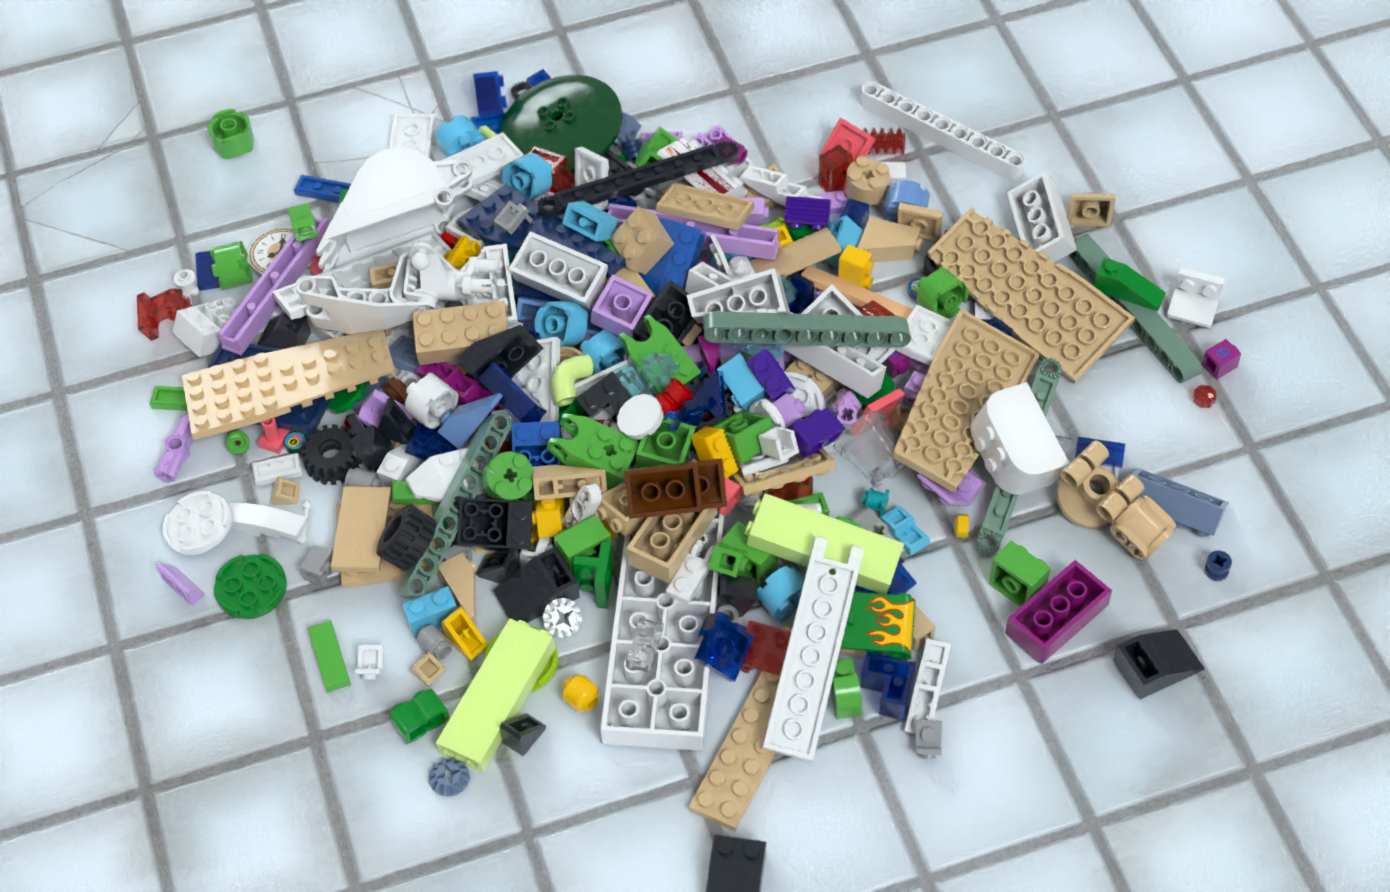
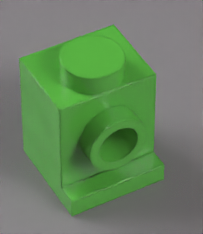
M720 542L714 545L708 569L737 577L741 572L745 573L748 567L749 559L745 558L747 551ZM730 555L736 559L734 564L728 560Z

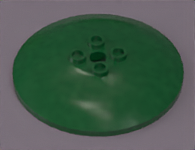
M564 75L545 80L528 89L516 99L503 118L500 133H504L524 155L534 153L543 158L545 162H549L553 168L552 176H561L575 172V148L584 147L600 156L606 153L620 132L623 111L618 96L603 81L585 75ZM562 116L560 120L554 121L555 118Z

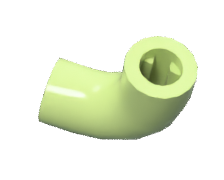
M579 355L566 359L555 369L551 380V388L556 406L561 407L574 403L577 397L574 386L575 381L592 376L593 362L589 355Z

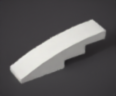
M750 165L740 176V179L745 184L783 206H786V196L826 199L808 194L806 186L788 182L787 174Z
M227 502L232 510L231 528L257 537L262 533L276 539L281 535L298 541L308 524L307 517L263 505Z
M926 639L906 722L905 732L915 734L916 720H934L951 649L950 643Z

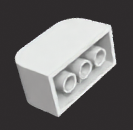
M1027 382L993 393L972 420L970 431L975 448L980 452L985 461V467L991 473L995 483L1007 493L1021 495L1052 485L1061 475V471L1070 464Z

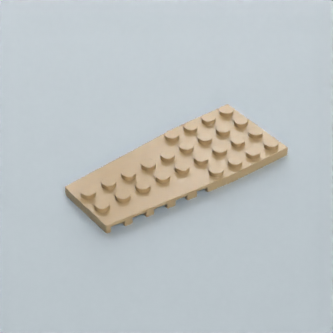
M970 208L928 251V257L939 267L946 268L968 287L969 295L1004 325L1017 339L1040 354L1039 356L1042 359L1051 357L1052 359L1055 358L1057 362L1059 361V364L1062 366V374L1075 384L1135 321L1134 316L1081 276L1059 262L1056 264L1049 260L1048 255L1041 251L1038 253L1026 241L1016 239L1007 229L1004 228L1002 230L993 224V220L990 218H984L977 214L974 208Z
M960 309L928 368L892 453V458L951 492H955L980 454L975 448L970 431L972 420L993 393L1025 383L1040 354L967 311Z
M384 330L355 333L269 353H258L255 356L193 371L182 375L191 434L194 440L259 423L291 412L290 407L302 404L304 408L313 405V399L325 396V399L328 400L334 398V392L346 388L348 392L356 390L355 385L367 381L370 382V385L379 383L378 379L388 374L396 377V372Z

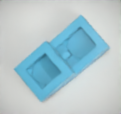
M900 505L880 516L881 521L887 525L896 541L904 543L903 548L910 555L915 554L930 544L929 537L915 525L914 517Z

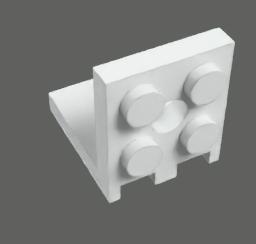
M584 147L575 148V187L608 177V159ZM608 200L593 204V206L600 210L608 209ZM552 205L544 206V208H549V210L553 207ZM565 214L558 215V217L564 219Z

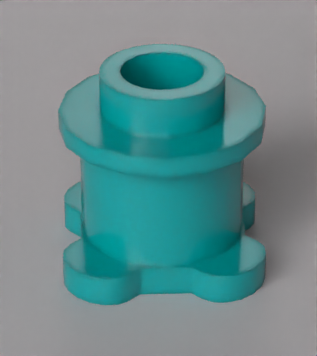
M871 487L869 491L864 492L861 504L872 510L880 511V516H882L888 504L890 490L886 489L885 493L874 491Z

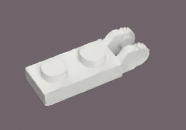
M697 540L691 554L687 555L668 586L666 596L689 605L710 570L708 566L714 545L709 548L703 560L698 556L704 548V541Z

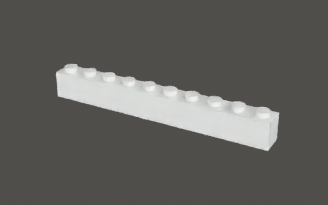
M701 262L689 270L685 291L693 294L734 281V279ZM775 344L866 398L871 397L881 389L886 366L851 346Z

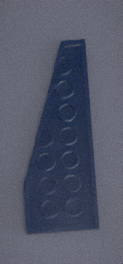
M507 184L457 219L460 227L488 245L506 244L507 250H520L531 231L607 264L606 277L611 278L612 274L615 275L626 266L623 257L599 242L562 224L563 219L558 216L551 218L541 216L538 213L536 202ZM509 201L516 205L519 203L524 205L530 211L528 215L533 220L531 223L523 220L512 235L493 222Z

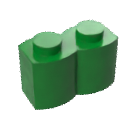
M430 688L417 692L411 701L394 706L389 713V718L404 742L409 744L421 738L428 731L444 724L449 719L448 709L433 689Z

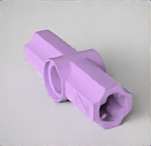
M842 388L836 393L837 399L831 407L842 424L848 423L851 425L857 420L856 414L862 408V405L852 389Z
M188 415L179 418L172 435L165 439V450L154 472L156 478L163 482L171 483V481H175L182 463L186 462L190 457L189 448L192 444L193 436Z

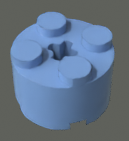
M909 180L896 181L895 185L891 186L890 184L887 188L883 215L887 221L897 223L900 203L928 208L930 193L926 188L925 191L921 189L920 184Z

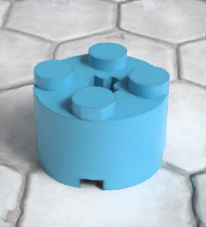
M462 115L452 117L454 120L449 123L447 121L439 127L435 136L437 146L447 158L486 140L472 121Z
M528 153L504 166L502 172L503 183L533 200L550 191L553 168L549 162H545L539 155Z
M573 301L548 302L537 311L535 330L539 332L542 339L558 337L560 339V346L581 344L587 331L588 312Z
M605 329L594 335L590 340H585L580 346L582 353L591 357L593 362L592 375L623 362V355H626L618 337Z
M791 565V569L788 566H784L765 580L767 585L764 589L761 586L757 589V597L772 617L782 623L791 616V611L798 607L805 578L794 565Z

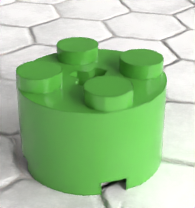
M225 109L212 116L213 120L210 123L208 122L207 129L214 150L223 159L237 157L253 150L254 135L249 118L244 112L241 111L239 113L235 109Z
M242 241L210 248L211 257L215 261V264H212V271L215 277H219V285L222 291L253 282L252 268L246 258L248 253Z
M940 267L928 277H922L917 285L919 288L917 292L918 304L948 319L958 314L960 311L958 307L962 302L966 303L969 295L968 287L944 267Z
M503 452L486 464L481 474L482 487L485 493L495 500L516 501L531 490L533 486V467L525 455L516 452ZM507 473V475L511 476L512 480L504 479L503 475Z

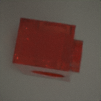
M839 144L819 156L818 185L826 193L843 190L847 169L853 162V156L850 151L845 150Z

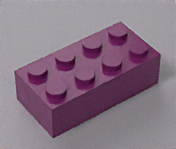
M1074 560L1008 617L1005 633L1039 663L1043 664L1109 605L1112 589L1077 560Z

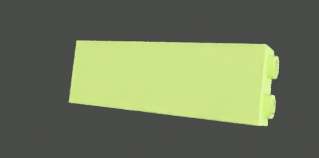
M764 494L762 502H756L752 513L756 515L755 521H749L744 534L749 536L747 546L808 567L816 535L828 538L823 558L847 564L851 546L864 548L856 585L880 594L887 593L904 543L768 494ZM829 570L830 575L836 574L835 570Z
M509 618L436 741L440 754L451 759L454 757L456 760L463 761L465 765L484 773L502 742L501 723L516 718L556 649L554 639L549 632L542 629L538 631L522 620L515 621Z

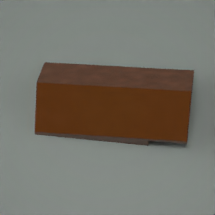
M722 458L624 470L629 519L701 512L703 509L727 507L726 482Z

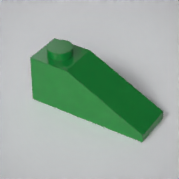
M1104 257L1096 274L1094 287L1103 294L1159 311L1166 292L1126 264Z

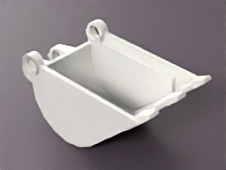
M403 147L384 149L369 157L358 170L343 202L338 207L316 250L317 256L322 255L318 263L319 268L322 269L324 267L322 273L434 231L440 237L443 232L439 230V226L444 223L448 224L451 221L447 215V208L451 207L455 200L472 189L471 175L473 168L471 162L464 158L433 162L421 152ZM460 165H465L469 171L467 173L457 172L456 168ZM468 180L469 184L467 187L461 188L458 186L463 181Z

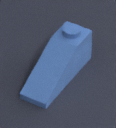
M498 393L458 406L453 413L448 411L440 420L443 425L438 430V433L460 449L503 395Z

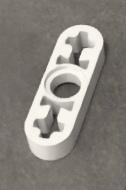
M590 484L580 488L564 516L566 529H570L581 520L594 515L602 499L598 485Z

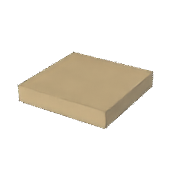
M905 203L899 204L897 223L919 228L920 238L923 240L937 243L941 239L943 211Z

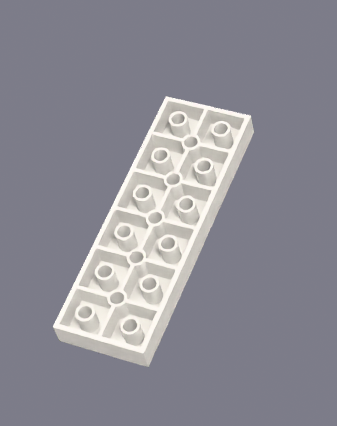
M718 512L700 540L704 541V548L698 556L699 558L704 560L709 548L720 543L724 538L726 515ZM637 530L624 539L601 722L602 744L704 751L720 572L709 570L689 605L666 596L669 583L629 565L627 562L626 548L638 532Z

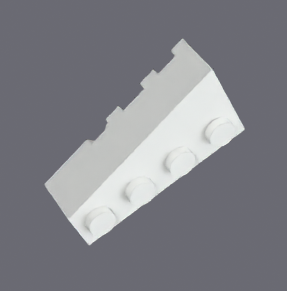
M775 268L687 295L691 315L698 323H703V317L713 311L790 313L782 280Z

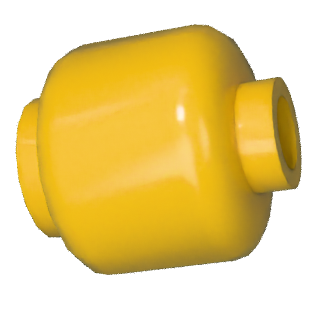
M585 675L571 676L562 686L564 689L562 693L563 700L577 712L592 710L600 699L598 686Z

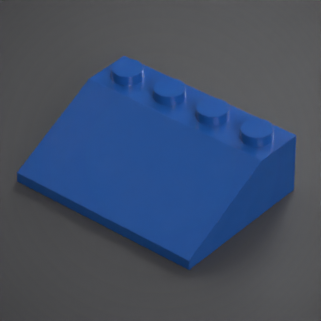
M658 217L674 245L646 275L638 272L655 295V299L669 280H672L685 290L688 272L697 264L706 232L692 226Z

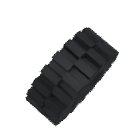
M332 424V428L324 425L321 431L316 428L314 430L315 434L313 436L308 434L306 436L307 442L303 441L301 455L309 477H313V480L316 482L321 480L323 485H327L328 481H331V485H337L336 481L338 480L344 483L349 469L360 468L359 464H362V461L359 462L352 453L354 448L350 440L354 436L350 431H347L345 426H341L338 429L337 424ZM328 450H340V453L334 457H323V454Z

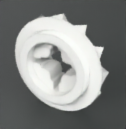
M559 598L553 600L544 610V626L550 634L556 637L571 636L581 626L582 613L579 606L570 599ZM556 610L563 614L570 612L569 616H567L568 624L564 622L557 623L560 617Z

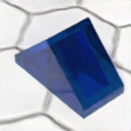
M794 272L785 291L790 312L801 314L814 302V282L797 272Z
M714 371L693 397L716 418L726 419L723 371Z

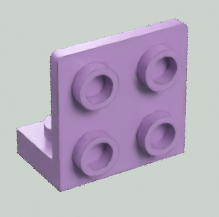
M970 469L955 492H951L920 473L917 475L922 480L921 485L929 491L934 490L940 495L938 499L948 506H970L986 484Z

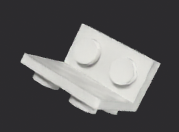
M715 235L710 236L712 244H709V247L716 259V265L720 272L734 280L756 274L747 256H736L727 262Z
M1180 267L1167 317L1211 328L1225 278Z

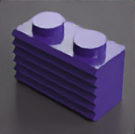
M786 196L784 223L789 225L790 229H802V226H809L811 230L819 231L826 227L829 228L831 199Z
M766 349L761 350L747 361V365L755 373L754 376L760 381L765 391L768 392L767 395L770 396V399L776 401L786 393H793L796 390L771 352Z
M828 407L821 411L819 409L814 410L808 418L804 420L800 418L790 427L794 431L799 452L804 458L840 439L845 430L844 425Z

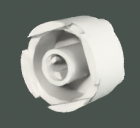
M428 373L417 383L413 382L408 386L406 390L408 396L404 410L424 426L434 429L442 425L440 420L450 409L454 411L458 402V393L436 375Z

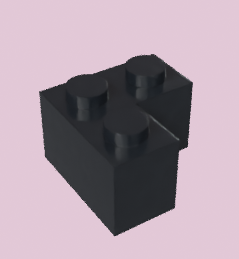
M612 371L577 396L573 405L581 416L591 419L606 410L617 423L620 408L633 396Z

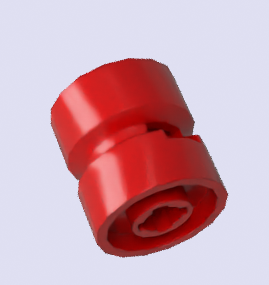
M673 378L665 386V393L660 392L654 397L662 406L663 417L675 420L681 414V407L687 408L696 399L692 392L676 378Z

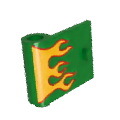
M854 592L840 649L886 652L887 657L892 660H910L912 658L916 600L907 593L888 595Z

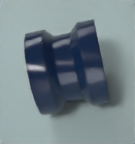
M641 138L621 144V148L626 153V161L636 159L641 149Z
M1224 551L1211 552L1208 555L1204 568L1206 576L1214 581L1226 579L1232 565V559Z

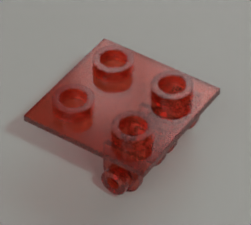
M750 620L732 662L740 664V670L744 673H749L755 668L780 675L791 632Z

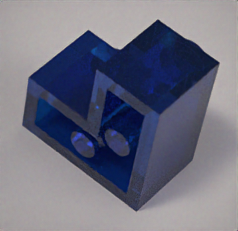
M498 71L474 73L478 115L504 113L503 108H507L506 95L501 96L500 88L504 87L503 74L499 75Z
M872 652L866 653L861 671L860 687L882 692L879 715L904 720L915 678L916 662Z

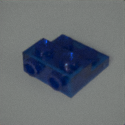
M716 611L715 614L707 613L697 635L702 638V641L694 659L726 680L735 682L754 636L746 632V627L729 621V616L722 612Z

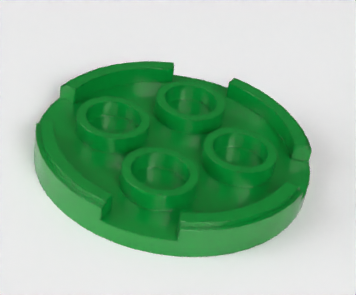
M242 554L229 560L218 571L215 577L214 596L219 607L226 614L239 619H254L270 613L281 603L287 590V578L282 566L274 558L265 554L247 556Z

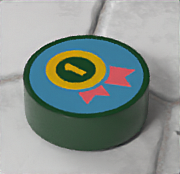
M298 431L288 433L284 438L286 451L290 454H300L301 449H303V441L307 442L306 435Z

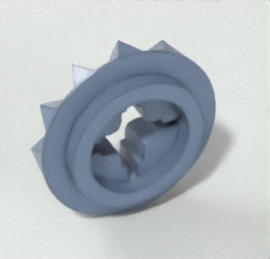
M454 757L452 759L442 758L441 762L434 763L431 772H429L431 788L442 796H454L461 793L467 787L470 780L467 766L463 761L456 760ZM446 770L454 774L452 775V784H450L447 778H443L446 775Z

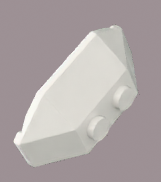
M507 245L484 246L477 257L480 259H499L500 272L499 274L479 273L477 275V279L493 278L494 285H484V287H494L493 293L477 292V296L479 299L498 298L499 301H505L508 323L518 322L511 273L508 270L510 265Z
M469 447L431 456L406 477L405 481L414 497L441 502ZM474 459L475 467L479 468L478 461ZM464 479V486L468 489V481ZM482 485L476 496L486 494Z

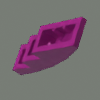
M702 323L703 336L698 337L699 351L711 382H713V380H717V369L720 367L721 343H712L705 339Z
M446 362L419 365L414 370L421 378H424L428 373L436 375L458 393V403L462 405L495 395V393L483 389L478 381L463 375L460 368Z

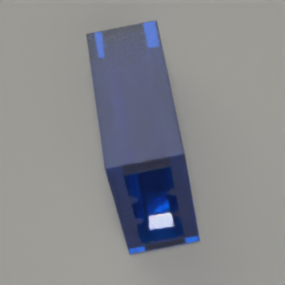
M493 362L478 378L493 395L498 393L503 395L499 401L522 423L540 422L547 413V410L520 379L497 363Z

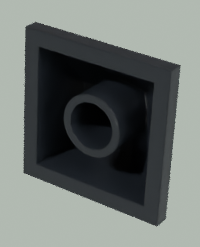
M283 312L270 319L257 345L280 349L305 345L311 334L307 316L304 315L301 318L291 320Z

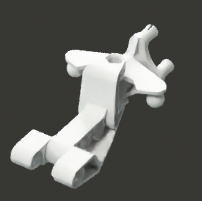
M416 242L412 245L410 251L400 256L390 288H338L333 276H302L296 281L295 288L301 301L307 304L306 313L313 326L355 334L389 329L412 321L413 312L445 308V301L460 300L463 305L499 301L498 298L479 299L477 292L493 293L494 287H484V285H494L493 278L477 279V275L479 273L499 274L500 261L499 259L470 257L462 269L459 270L455 269L430 244Z

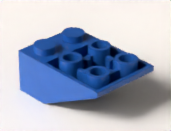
M559 421L512 423V452L525 455L532 467L561 465V461L546 448L550 438H561ZM554 445L555 448L561 450L559 446ZM533 486L528 493H534Z

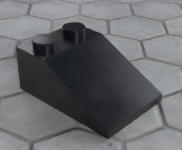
M669 280L635 327L633 333L644 341L650 338L648 328L644 322L645 316L649 314L655 321L667 327L678 343L681 344L696 323V320L691 315L687 299L689 293L672 280Z
M520 324L474 342L457 359L488 391L496 393L544 348Z
M714 834L706 892H761L767 856V842Z

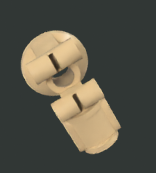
M1093 441L1061 471V479L1056 490L1059 508L1067 519L1084 528H1100L1111 522L1110 531L1112 535L1134 557L1139 560L1147 559L1175 531L1176 524L1150 497H1138L1145 488L1136 476L1128 475L1119 483L1112 472L1100 466L1109 457V452L1101 442ZM1089 482L1099 485L1104 494L1094 493L1090 488Z

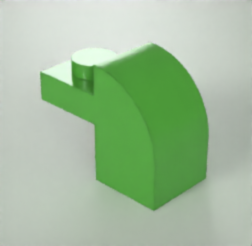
M658 126L648 142L645 141L636 157V165L640 167L663 160L657 152L677 141V138L661 126Z
M309 203L287 208L296 242L318 237Z
M852 657L838 659L831 684L836 720L861 716V691Z

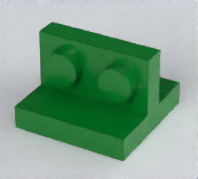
M601 541L599 558L574 556L573 569L579 590L584 592L595 591L597 608L607 609L614 563L611 542Z

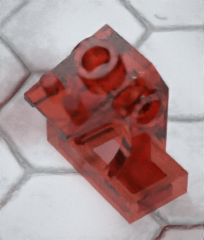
M175 288L166 290L153 297H149L145 292L137 295L138 330L151 341L159 338V323L165 319L175 321L178 310L193 307L189 297H185L182 289Z

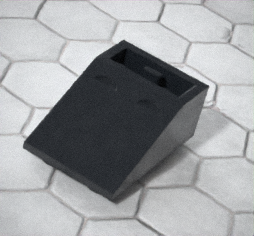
M460 498L457 546L501 551L514 547L517 553H520L521 550L531 552L533 502Z
M557 547L534 556L493 590L507 617L515 621L522 620L526 623L543 616L545 608L553 600L566 598L574 601L580 598L578 582Z
M1178 629L1138 635L1117 645L1113 661L1139 699L1205 669Z

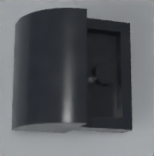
M354 413L347 418L351 425L349 431L354 436L350 440L354 448L352 453L359 462L362 461L369 471L374 470L377 472L386 454L395 449L394 445L373 424L368 426Z

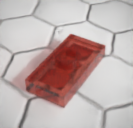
M535 146L529 152L537 154L545 162H549L553 168L551 173L553 176H557L569 163L566 156Z

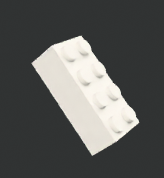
M1045 171L1007 192L1021 241L1024 240L1029 243L1030 247L1038 253L1041 251L1048 255V259L1053 262L1077 250L1058 185Z

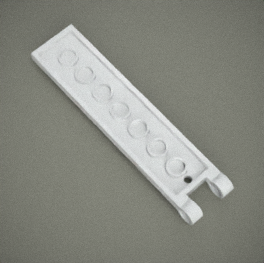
M817 535L813 542L762 748L812 762L864 553V548L852 545L847 564L823 558L828 538ZM829 570H835L836 574L830 575Z

